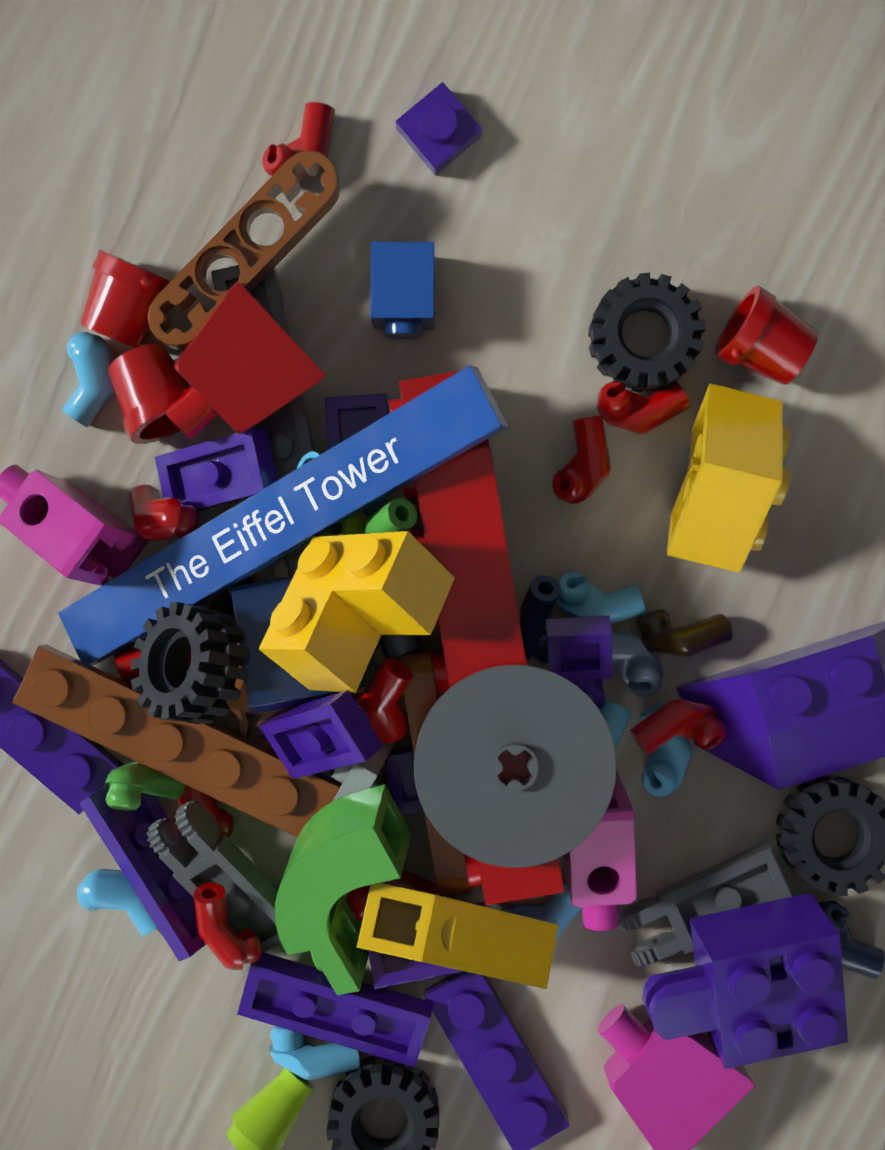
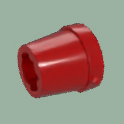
M99 249L92 266L95 268L80 323L108 338L134 348L139 347L150 330L148 322L149 306L155 297L169 284L170 280Z
M757 285L744 296L729 317L716 343L714 354L716 358L730 366L738 365L779 384L787 385L800 373L809 360L818 341L819 333L777 301L775 294Z
M158 343L133 348L116 358L108 367V374L124 417L123 426L130 440L135 444L156 442L181 431L164 411L190 388V385L174 368L175 362L166 348Z

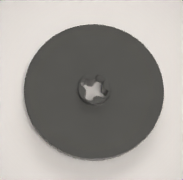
M507 664L485 668L464 677L451 686L435 702L427 714L418 735L414 754L416 790L425 814L434 828L448 843L463 854L486 864L500 867L519 868L541 865L575 849L595 830L602 820L612 798L616 781L617 766L614 742L610 729L598 707L587 694L565 677L547 669L531 665ZM505 750H508L515 756L524 750L529 752L531 756L526 762L527 768L531 773L529 777L523 781L515 775L510 776L506 781L499 777L503 770V764L499 758L500 754Z

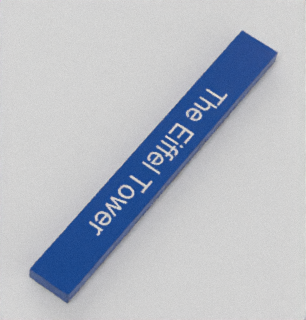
M469 365L59 611L60 619L79 659L89 665H97L135 643L137 637L143 638L147 636L148 633L144 630L143 625L147 619L157 620L155 611L160 607L170 608V603L174 602L199 606L310 542L312 537L322 535L507 428L508 425L478 367Z

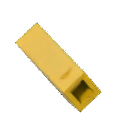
M377 883L370 885L356 948L547 989L559 925L434 894Z

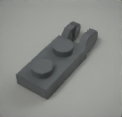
M194 800L187 802L175 811L177 813L174 816L176 818L175 823L172 822V819L161 818L148 827L149 832L146 834L149 838L147 841L150 842V847L154 849V853L157 852L159 854V858L174 872L173 877L193 897L195 889L205 883H218L225 888L228 921L234 934L245 928L255 931V937L259 939L261 952H265L281 943L275 922V902L278 889L225 834L221 836L217 819L209 811L206 812L204 806L202 807L199 802L195 803Z
M766 842L656 892V897L642 899L620 911V925L618 928L621 932H627L667 916L673 931L659 933L645 939L630 950L635 966H649L658 960H663L681 951L684 954L694 951L690 918L793 897L795 895L773 846Z

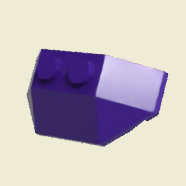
M885 621L676 686L679 699L710 705L718 712L715 717L726 726V736L722 742L712 749L703 750L778 790L885 757ZM692 739L694 745L697 746V747H699V746L696 744V741H695L694 739Z

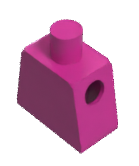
M16 464L7 467L0 474V499L7 503V506L0 514V524L66 578L103 586L128 571L149 542V540L141 537L132 526L68 481L37 469L29 474Z
M616 771L613 795L602 820L580 845L563 855L564 874L571 904L575 907H582L583 926L594 931H607L620 925L619 905L631 904L637 899L634 810L618 771Z
M623 1004L613 1008L598 1026L597 1032L616 1050L603 1066L609 1086L653 1150H691L755 1087L744 1065L724 1069L710 1038L703 1033L665 1040L655 1031L650 1018L642 1024Z

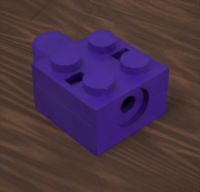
M811 893L690 918L695 966L651 975L643 987L642 1000L655 1031L665 1040L707 1032L724 1069L848 1043L840 934Z

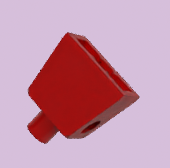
M236 282L229 288L174 363V368L191 387L164 412L190 439H193L218 414L238 434H241L319 383L326 375L240 282Z

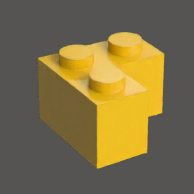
M709 383L691 430L688 471L670 514L668 556L740 573L750 550L760 551L768 531L769 516L767 514L771 505H782L791 478V470L783 467V460L788 450L791 434L790 429L783 427V401Z
M409 531L312 537L310 544L305 548L298 560V568L282 601L272 613L270 626L259 650L309 690L334 692L349 690V692L356 693L381 635H431L455 577Z

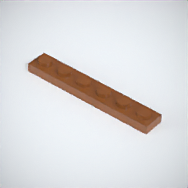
M47 644L37 647L12 702L295 837H298L302 828L312 816L333 801L342 783L321 773L292 779L276 752L215 723H201L200 725L154 718L147 714L149 708H142L139 705L137 699L142 692L133 691L132 684Z

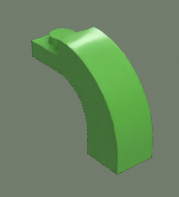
M386 784L345 795L329 803L310 818L296 839L276 896V928L287 955L311 951L316 968L319 971H323L337 995L360 991L369 957L368 950L356 948L361 925L344 895L360 887L400 879L412 834Z

